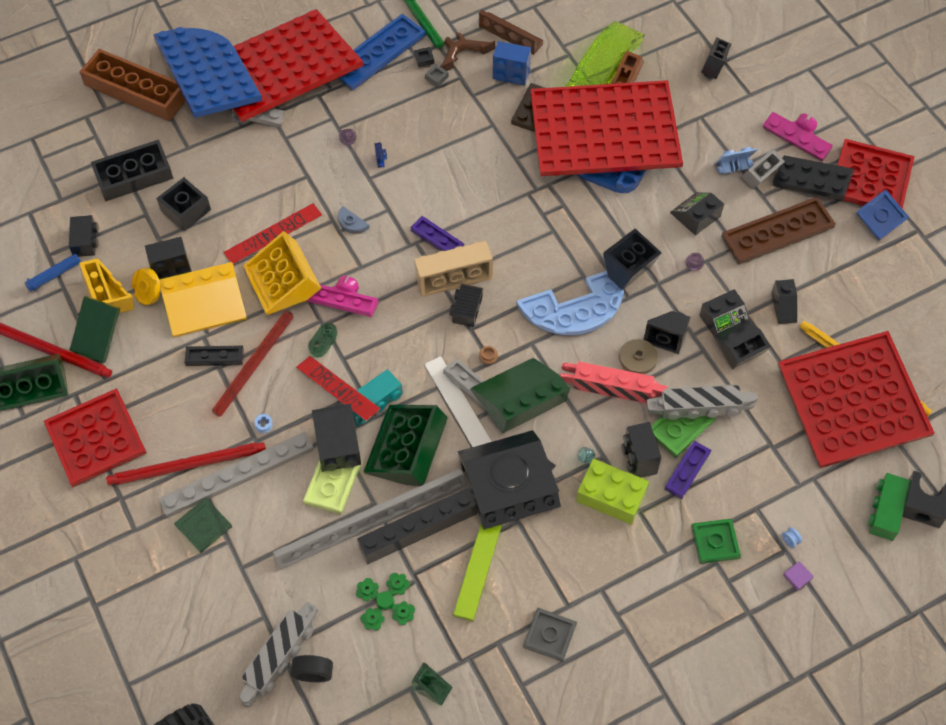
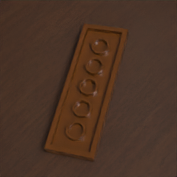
M815 197L722 232L721 237L737 263L741 264L833 229L836 223L819 198Z

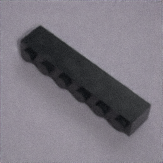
M466 488L357 538L359 549L367 565L478 514L476 500L470 489Z

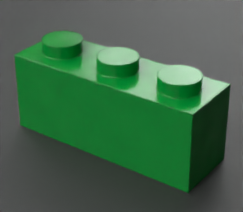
M886 473L883 479H879L876 487L879 494L874 497L872 508H875L874 514H870L867 524L870 526L869 534L891 541L895 539L899 532L911 480L890 473Z

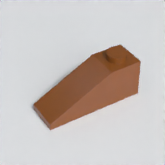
M626 50L611 84L635 82L644 64L643 58Z

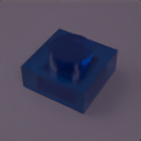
M381 142L374 143L378 168L385 167L384 160H387L386 149H382Z

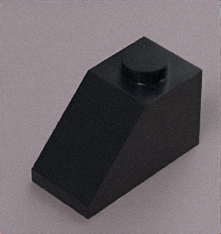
M794 279L775 280L771 293L778 324L797 323V291Z

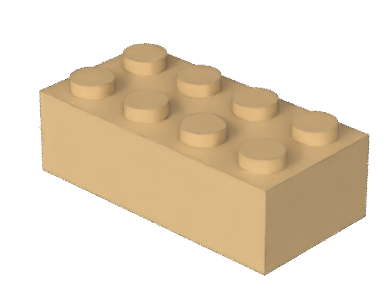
M486 241L475 242L471 245L459 246L455 249L439 251L436 254L424 255L414 259L416 281L422 297L459 288L461 284L471 285L493 279V258Z

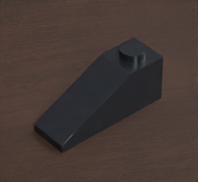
M716 37L701 71L704 76L710 79H717L727 58L731 43Z

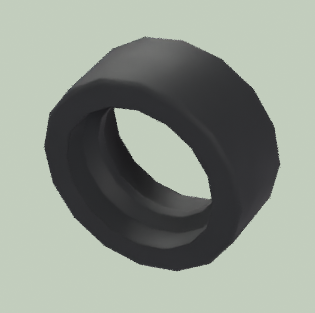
M315 655L296 656L292 659L290 675L296 680L305 682H327L332 679L333 662L328 658Z

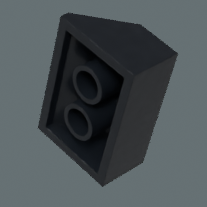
M635 228L604 251L603 256L608 277L623 290L651 268L662 252Z

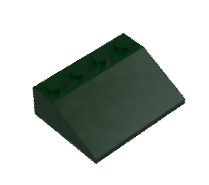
M531 358L471 387L470 390L502 433H505L566 402L570 388L558 373L535 358Z
M389 404L363 472L404 485H424L448 417L437 405Z

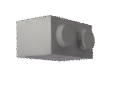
M772 149L741 177L753 190L785 161Z

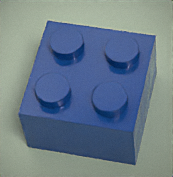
M498 41L493 54V79L525 86L530 73L531 47Z

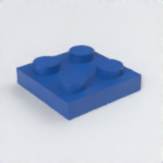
M884 190L856 212L857 216L879 241L909 218L887 190Z

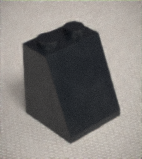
M351 404L312 410L322 472L361 465Z

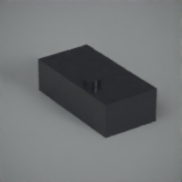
M159 139L91 162L105 202L174 179Z

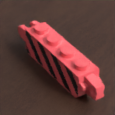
M579 361L577 364L562 363L561 366L564 371L575 373V375L561 373L560 376L566 383L573 384L576 390L647 403V399L661 397L662 392L668 388V386L654 381V376Z

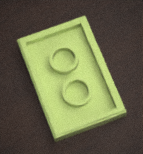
M319 460L303 503L342 515L360 465L322 472Z

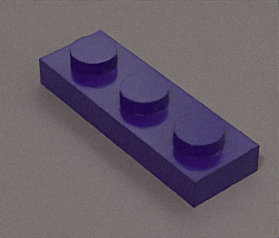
M421 216L410 227L411 232L440 251L464 246L463 242L424 216Z
M694 441L664 490L683 499L712 450Z

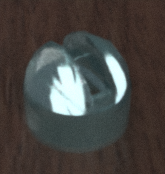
M589 447L580 448L578 453L579 461L581 463H591L592 459L596 457L594 450Z

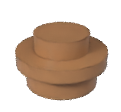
M485 346L479 352V359L484 364H493L498 359V352L492 346Z

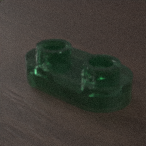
M331 323L321 325L308 344V349L313 357L324 356L338 336L335 325Z

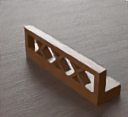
M484 10L479 12V27L512 44L531 47V54L533 55L543 45L541 38Z

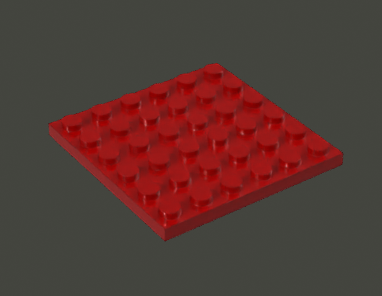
M889 331L778 362V368L819 468L928 438L935 433Z

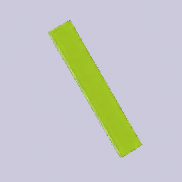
M502 524L484 530L482 525H480L454 610V617L474 622Z

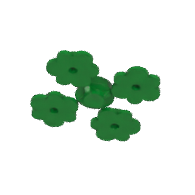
M392 573L390 575V580L386 581L389 592L383 591L378 593L377 589L379 586L377 583H373L371 578H366L363 582L357 584L356 596L360 599L363 598L365 602L370 601V599H376V605L379 607L373 610L368 608L366 613L361 615L360 621L364 624L365 629L379 630L381 623L385 621L384 616H382V610L390 608L393 611V620H398L400 625H405L408 621L414 619L415 607L413 605H408L406 601L394 605L395 599L393 595L397 593L403 595L405 590L410 587V582L406 579L405 574Z

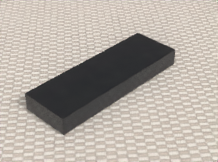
M243 345L186 346L185 366L243 365L244 347Z

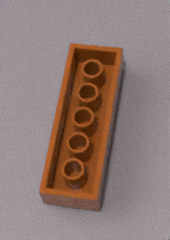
M98 49L79 71L85 86L167 121H170L185 103V99L174 79L102 49Z

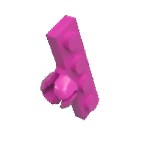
M775 112L770 114L763 124L764 129L823 162L833 145L813 134L817 128V121L812 116L808 120L807 117L809 115L803 113L799 115L796 121L791 122Z
M346 275L341 276L333 287L320 285L321 289L306 300L307 302L368 317L373 316L379 304L378 298L358 294V282L352 277H349L345 282Z

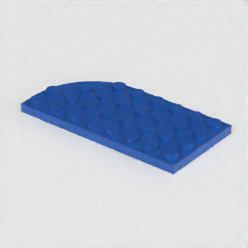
M183 27L153 34L154 40L194 118L262 101L259 90L234 46L224 36L205 29Z

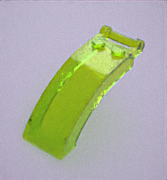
M617 21L612 22L590 45L565 87L574 86L575 84L580 86L609 84L616 74L626 50L633 52L635 49H638L645 34Z

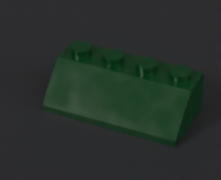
M60 353L0 367V411L68 395L66 373Z

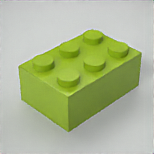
M593 458L577 492L576 502L632 525L646 495L649 481Z

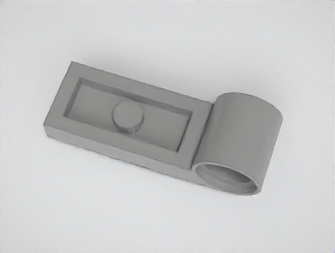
M271 108L248 120L280 128L284 110ZM233 110L231 111L230 119L233 122L240 124L245 122H241Z

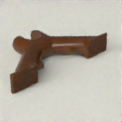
M457 32L456 38L458 41L454 42L447 36L445 44L449 50L440 67L446 71L453 69L454 62L458 60L456 57L458 52L465 49L474 50L475 52L480 51L482 54L488 53L495 49V41L468 40L461 33Z

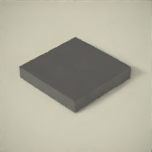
M537 607L523 648L563 662L577 621Z

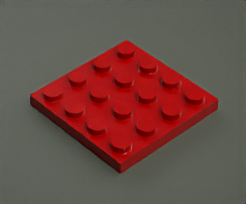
M845 139L838 166L853 168L854 173L843 201L865 206L884 190H887L903 209L915 156Z
M117 388L44 420L72 487L147 453Z

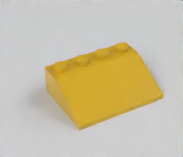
M285 231L243 265L267 315L306 301L321 289L297 241Z
M233 262L159 280L173 338L247 319Z

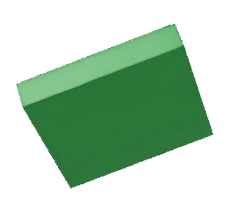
M732 518L692 523L691 528L699 564L741 558Z

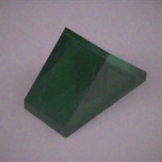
M426 663L421 665L412 680L414 691L441 706L453 688Z

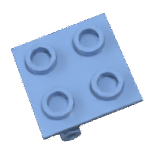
M751 147L741 149L740 152H734V150L726 151L714 165H719L717 171L721 174L733 173L735 168L737 172L740 169L741 171L748 170L753 166V161L749 160V158L758 148L751 149Z

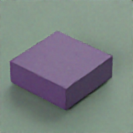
M800 561L783 575L797 591L814 577Z

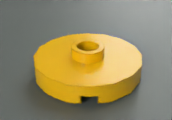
M150 268L136 270L131 283L132 289H135V293H133L135 298L143 305L154 304L157 302L161 291L157 274Z

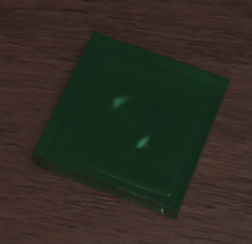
M204 498L174 523L175 527L200 553L232 528L231 523L207 498Z

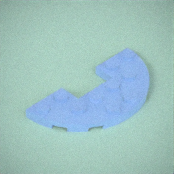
M607 271L585 279L590 294L558 304L550 289L517 300L516 305L521 313L540 329L559 335H580L597 330L614 317L622 303L624 289L621 290L610 280Z

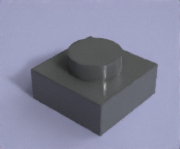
M436 64L425 73V79L437 87L449 77V72Z

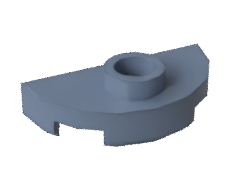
M344 206L339 210V224L345 231L349 233L365 232L370 228L368 223Z

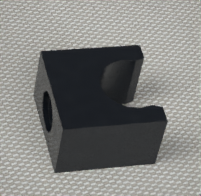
M913 471L909 477L911 481L902 517L940 528L946 520V483L937 496L928 495L920 487L921 473Z

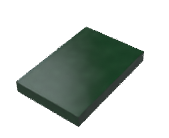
M84 296L69 350L102 363L106 362L120 308L89 296Z

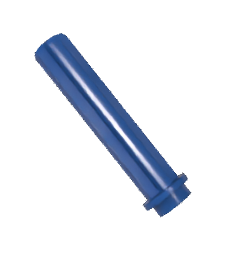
M73 254L33 278H27V281L24 283L30 292H35L36 288L78 265L81 260L77 254Z

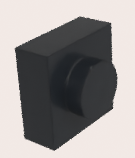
M430 47L414 50L418 67L435 64Z

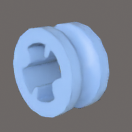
M260 414L255 418V428L258 432L267 433L272 429V419L269 415ZM263 420H265L266 423L269 422V424H266L265 427H261V423Z
M792 527L788 528L787 532L782 533L784 542L791 548H795L796 543L800 544L802 542L801 535Z

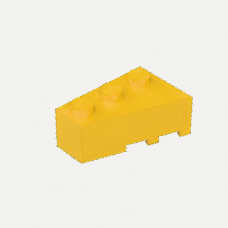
M98 258L79 263L81 277L89 297L119 307V313L134 310L133 296L126 292L122 284L116 281L112 273Z

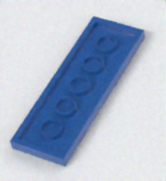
M401 14L353 49L363 60L364 66L337 79L349 89L354 90L426 36L425 30L404 14Z

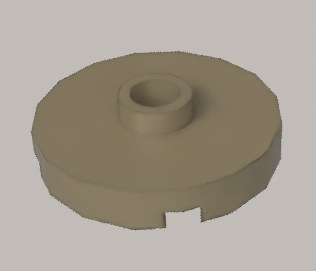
M633 339L626 342L619 354V360L623 369L639 374L651 372L655 368L658 359L655 347L642 339Z

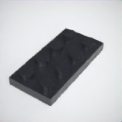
M783 155L782 159L785 162L779 166L773 180V186L844 200L854 173L853 168Z

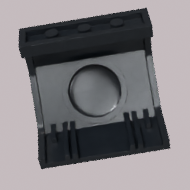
M533 430L457 451L461 469L463 472L466 471L476 500L483 530L561 507L557 483L542 442Z

